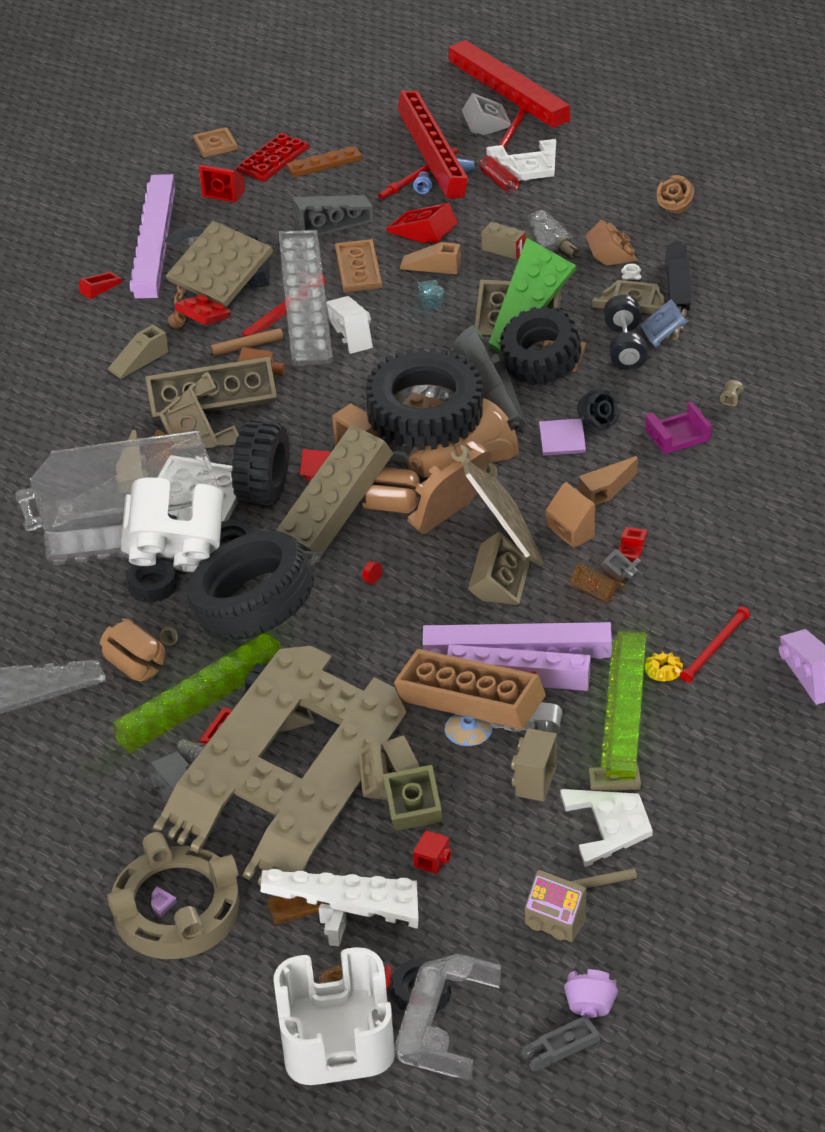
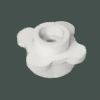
M627 264L621 270L623 273L622 279L625 281L641 279L639 274L641 269L636 264Z

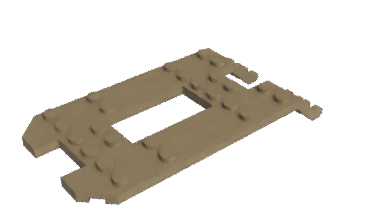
M313 646L279 649L177 782L161 816L154 824L153 831L162 833L168 821H170L175 826L171 828L168 838L174 840L183 828L184 830L179 836L177 843L184 845L190 833H193L198 837L193 840L190 848L192 851L199 853L207 841L222 809L232 795L235 794L276 815L266 829L242 877L248 880L252 879L258 867L266 871L270 869H278L282 872L304 871L311 856L361 784L358 750L370 742L380 743L381 751V743L392 738L405 718L406 710L395 687L373 677L363 691L324 671L330 663L331 655ZM298 705L340 725L302 779L260 758ZM262 875L260 876V878H259V880H258V885H260V886H261Z

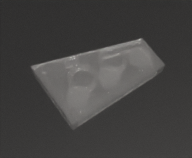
M545 210L528 215V222L535 235L536 242L550 251L556 249V242L561 237L568 238L570 243L574 242V236Z

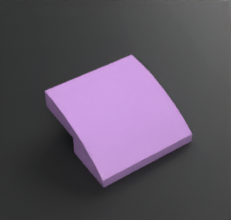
M581 419L539 421L543 456L586 453Z

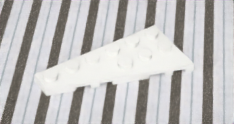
M278 869L262 870L261 892L289 899L300 896L307 899V903L314 905L318 901L330 903V908L366 917L378 914L385 917L387 922L395 923L396 919L408 921L409 927L418 929L417 881H412L408 878L385 879L381 876L368 878L359 877L354 874L339 876L331 873L310 874L305 871L282 872Z

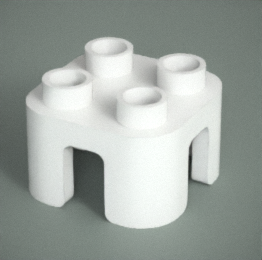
M140 478L135 480L132 484L131 495L126 494L121 550L129 554V562L134 565L152 566L156 564V557H158L159 559L163 558L174 561L173 567L176 570L194 572L198 565L204 559L209 558V555L218 549L220 545L223 491L210 485H196L193 490L191 511L181 509L177 514V520L168 516L170 482L162 478Z
M365 948L344 949L341 952L343 978L335 982L315 983L311 957L308 955L289 958L276 969L274 987L285 1068L288 1075L296 1082L305 1085H318L370 1077L384 1072L392 1064L395 1049L390 1002H387L383 962L375 952Z

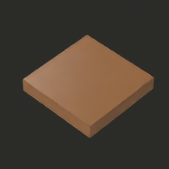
M227 127L193 135V140L203 158L238 150V145Z

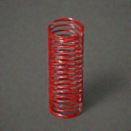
M486 156L491 158L488 160L492 161L488 171L486 165L485 167L483 165L482 169L480 162V170L506 192L510 193L506 189V185L511 180L518 188L519 180L491 156Z

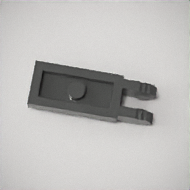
M584 1016L527 1044L521 1050V1055L523 1058L528 1059L539 1054L542 1050L545 1052L531 1060L529 1066L535 1072L548 1066L551 1062L555 1063L600 1042V1034L589 1018Z

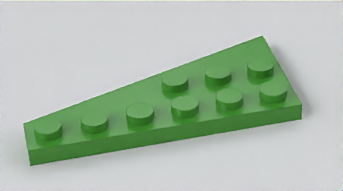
M527 238L492 331L489 347L502 353L500 349V336L504 332L503 329L506 324H510V320L514 316H519V313L524 310L526 312L533 307L538 309L541 306H547L575 272L576 265Z

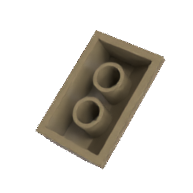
M498 532L481 543L468 589L482 601L518 605L531 560L527 559L516 545L502 533Z

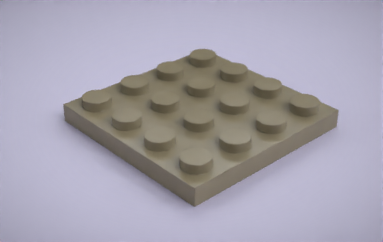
M212 221L167 273L166 278L168 281L195 294L205 295L209 300L221 303L226 308L273 253V249L267 244Z

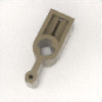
M404 735L381 743V752L385 753L386 764L390 773L419 767Z

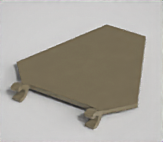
M464 445L460 446L463 450V454L460 457L455 452H451V457L454 460L463 463L465 476L524 556L539 566L545 564L515 500L497 480L496 466L492 463L488 464L491 468L489 474L469 462L470 451Z

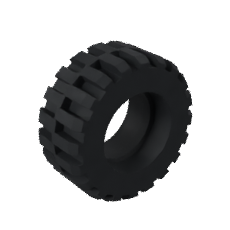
M541 306L538 309L536 307L530 308L526 312L524 310L519 313V316H514L510 320V324L507 323L504 327V332L501 333L500 349L507 369L513 377H517V380L521 382L527 381L528 384L535 385V383L545 385L546 382L551 381L553 383L560 377L564 378L567 376L568 371L571 372L575 368V363L579 362L580 354L582 353L581 341L574 320L566 312L554 307L549 309L547 306ZM554 341L544 349L536 351L527 350L537 342Z
M250 420L242 425L239 436L236 438L231 472L233 493L240 502L270 506L277 503L280 499L287 479L290 457L289 436L287 429L282 424Z

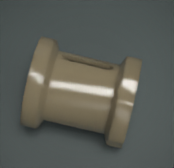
M729 380L726 383L725 391L720 395V401L723 405L735 407L738 404V397L744 391L742 383L737 380Z

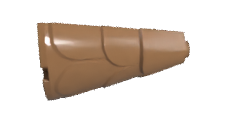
M483 398V415L480 418L479 426L475 425L473 433L468 431V437L465 439L459 436V442L456 444L449 441V446L445 448L441 444H438L437 449L431 450L430 446H425V450H419L417 447L409 457L408 469L416 472L423 478L429 477L430 472L428 470L436 466L442 471L454 463L456 460L451 457V452H455L460 457L463 454L460 446H466L471 441L475 444H481L491 454L489 463L511 459L519 454L515 430L511 431L507 423L509 419L496 404Z

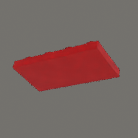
M280 133L236 166V172L266 182L287 165L286 163L292 162L309 149V143L287 136L285 133Z

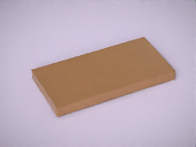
M372 239L335 244L343 292L382 288V280Z

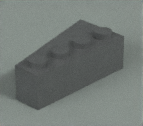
M365 195L292 197L295 229L302 239L374 221L373 206Z
M178 751L151 762L152 773L149 774L154 787L159 786L161 797L165 803L168 802L177 782L190 767ZM220 815L210 834L222 829ZM190 833L193 839H196L198 837L197 835Z

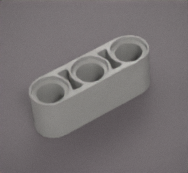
M541 702L523 730L530 728L557 734L559 732L562 709L556 704ZM490 722L494 729L504 728V730L519 732L522 730Z

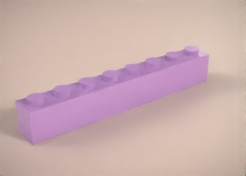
M611 622L423 626V650L447 655L450 644L591 655V658L597 659L612 657Z

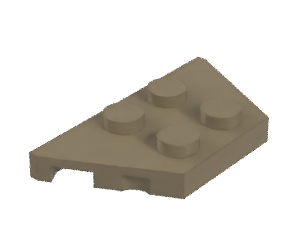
M617 280L611 287L603 291V296L599 299L595 297L592 300V307L604 309L605 304L610 298L621 294L630 295L638 301L641 313L654 314L665 305V298L660 293L658 284Z

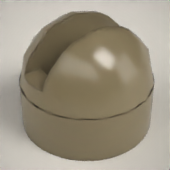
M171 626L164 627L159 635L161 643L166 646L174 645L178 640L177 630ZM167 630H170L173 640L168 641Z

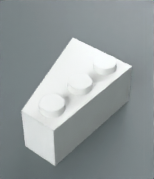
M349 296L327 301L329 320L337 333L342 332L345 337L342 338V341L348 344L349 353L373 348L369 323H371L369 312L364 310L362 306Z

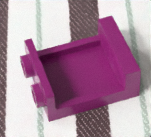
M692 402L687 403V411L685 413L659 420L654 413L645 415V431L664 454L710 440L712 424Z

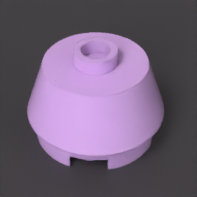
M588 969L587 975H577L573 971L568 974L567 983L564 985L570 1010L575 1014L583 1017L587 1016L588 1018L607 1015L618 994L616 980H610L609 973L599 970Z

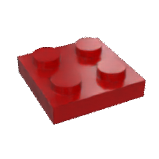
M205 295L186 298L176 302L175 305L176 311L203 325L225 320L230 317L231 313L223 304L215 303Z

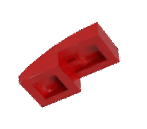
M631 527L625 528L618 551L630 562H633L636 558L640 559L648 530Z

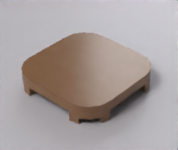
M473 441L467 443L466 447L470 451L469 462L486 472L491 454L479 443L475 444ZM455 461L442 471L433 466L428 470L430 472L429 478L423 483L417 484L415 490L421 495L417 511L408 516V522L421 534L428 533L468 505L478 492L465 476L463 463Z

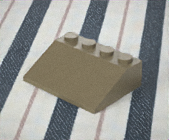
M480 280L475 328L482 336H491L511 281ZM561 289L547 305L549 309L554 307L560 310Z

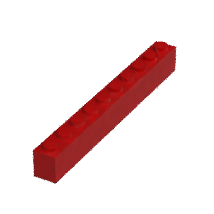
M467 40L449 46L448 59L450 63L456 65L550 127L554 128L570 121V105Z
M400 91L397 110L445 197L449 199L464 198L468 177L418 91Z

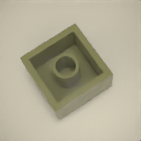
M432 765L383 774L394 831L443 822Z

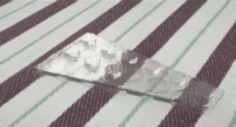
M98 660L69 662L66 666H54V663L45 664V667L33 668L32 665L0 667V714L105 682V674Z

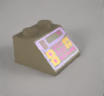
M538 870L525 906V924L535 931L542 930L552 934L558 940L565 939L573 942L586 921V887Z

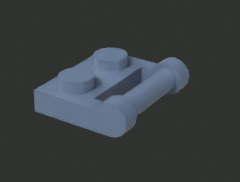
M671 299L640 326L653 346L657 348L661 345L660 342L679 326H684L688 321Z

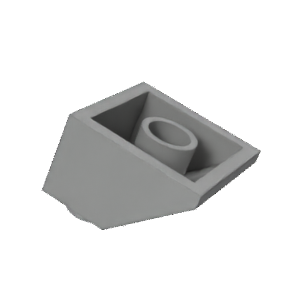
M473 93L462 109L469 130L474 134H492L511 125L502 104Z

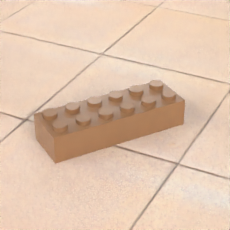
M421 649L415 651L394 681L402 702L522 730L546 696L540 677L537 674Z

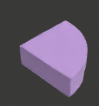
M156 887L152 892L151 907L154 914L161 918L177 903V899L161 888Z

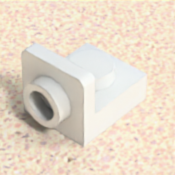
M320 904V923H326L324 933L328 936L329 945L340 946L347 923L346 912L332 909L328 904Z

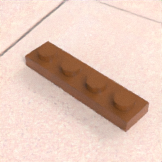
M353 146L330 151L322 155H314L302 160H294L286 164L292 177H297L362 160V155Z

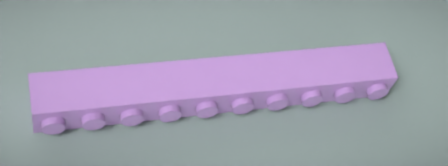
M173 174L151 175L150 182H147V193H145V203L143 204L144 214L141 215L142 225L139 227L140 235H138L134 269H132V280H130V291L134 292V298H158L167 244L164 240L168 236L175 193Z

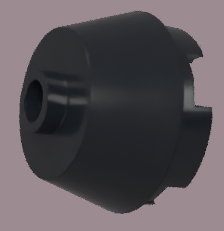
M595 388L579 400L577 406L578 416L583 423L595 430L607 429L613 426L619 418V414H617V403H619V400L613 392L604 388Z

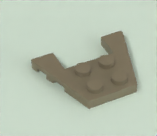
M209 372L204 373L201 379L188 387L184 394L180 397L178 396L159 413V417L176 452L236 445V438L239 434L235 425L214 434L197 400L216 391V386Z

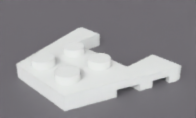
M556 139L540 141L539 148L541 151L507 155L503 145L487 147L486 154L495 159L518 180L527 181L529 179L552 177L555 171Z
M560 790L565 811L592 807L603 839L602 841L579 845V852L584 867L592 865L594 861L600 858L605 859L611 856L613 852L623 847H630L652 836V828L639 794Z

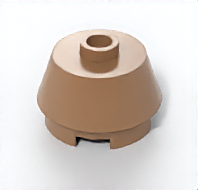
M673 175L671 179L659 184L657 188V201L661 207L675 214L684 213L691 207L694 187L685 177Z

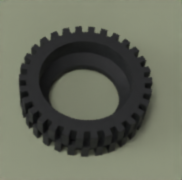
M418 348L416 353H413L412 349H408L405 355L400 351L395 353L396 358L386 357V363L380 361L377 364V368L371 370V375H368L365 386L368 422L371 424L373 431H377L379 437L385 436L387 442L391 443L395 440V446L398 447L405 443L406 448L412 450L414 445L418 446L419 450H425V446H430L431 450L437 449L438 444L445 448L449 446V441H452L453 444L458 443L459 436L465 439L468 437V431L473 433L475 425L479 426L480 418L483 415L482 378L479 375L478 369L474 370V364L471 362L467 364L465 357H461L458 360L457 353L453 352L449 356L448 350L443 349L440 353H436V348H430V352H424V348ZM417 385L440 386L455 393L444 404L431 408L410 407L398 401L394 396L403 389Z

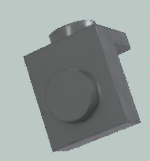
M615 549L600 566L616 581L621 583L626 577L630 580L638 572L636 566L641 560L636 558L633 562H630L621 552Z

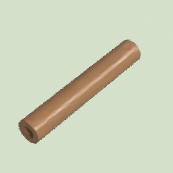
M281 328L213 344L210 345V348L215 357L239 351L242 347L251 348L283 340V333Z

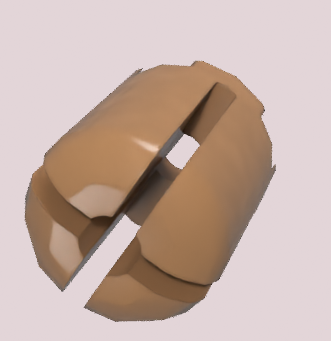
M384 467L365 493L366 503H362L363 508L407 514L413 512L419 502V497H417L419 493L415 490L417 484L420 483L417 473L412 470Z
M122 618L123 622L118 623L113 628L109 626L103 633L100 640L102 656L131 679L148 681L161 670L151 660L157 664L164 665L166 660L165 648L160 641L135 622Z

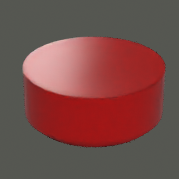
M374 561L368 562L362 572L363 581L373 585L379 580L382 575V565Z

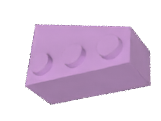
M806 629L780 636L781 646H779V653L781 658L785 659L816 705L824 703L825 645Z

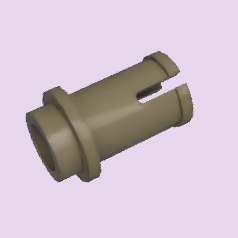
M561 237L557 240L556 247L559 252L563 251L571 259L579 256L580 249L571 244L568 238Z

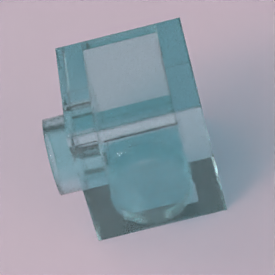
M437 279L417 282L418 299L422 310L442 308L444 291L443 287H439Z

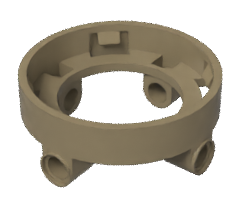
M153 832L148 834L142 842L145 854L131 862L120 873L114 883L112 892L107 894L108 904L119 936L135 951L160 959L186 958L209 950L229 934L239 915L240 900L236 880L238 870L232 854L219 857L205 849H201L199 853L191 850L190 846L169 847L162 833ZM178 867L189 868L202 873L211 881L214 887V897L208 909L200 916L194 907L188 906L176 912L174 915L175 925H161L144 918L136 908L135 896L137 890L147 878L159 871ZM225 903L231 904L232 906L222 920L217 919ZM139 931H141L144 934L157 937L160 939L159 941L149 940L140 937L137 934Z

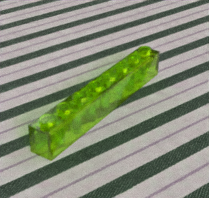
M618 631L617 640L612 642V654H616V656L611 655L610 669L614 671L609 673V685H613V687H608L607 701H611V703L606 704V717H610V719H605L604 734H608V736H603V750H607V752H602L601 767H606V778L618 776L622 779H635L646 654V632Z
M265 632L113 721L116 741L128 753L134 752L244 686L245 678L252 672L256 663L268 665L278 650L281 649V643L268 632Z

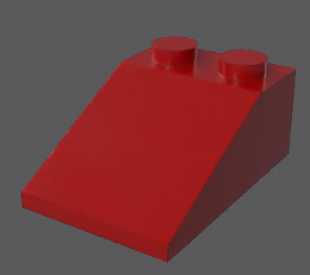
M444 203L406 211L391 223L386 230L389 233L421 243L432 242L434 244L441 241L442 236L450 233L458 222L450 204Z

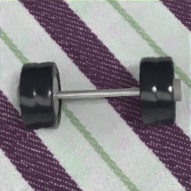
M616 295L610 298L604 307L607 326L613 331H623L610 343L611 361L620 370L638 369L647 360L646 342L639 334L627 331H632L639 325L641 321L640 305L630 295Z

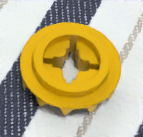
M662 651L659 655L653 653L652 657H647L645 663L646 674L657 681L674 680L680 676L683 670V663H681L680 657H674L672 652L664 654ZM668 662V665H664L660 669V665H663L664 663Z

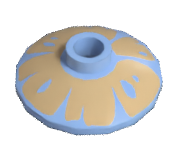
M455 714L446 722L444 731L447 738L453 743L461 746H474L481 744L492 734V726L488 721Z

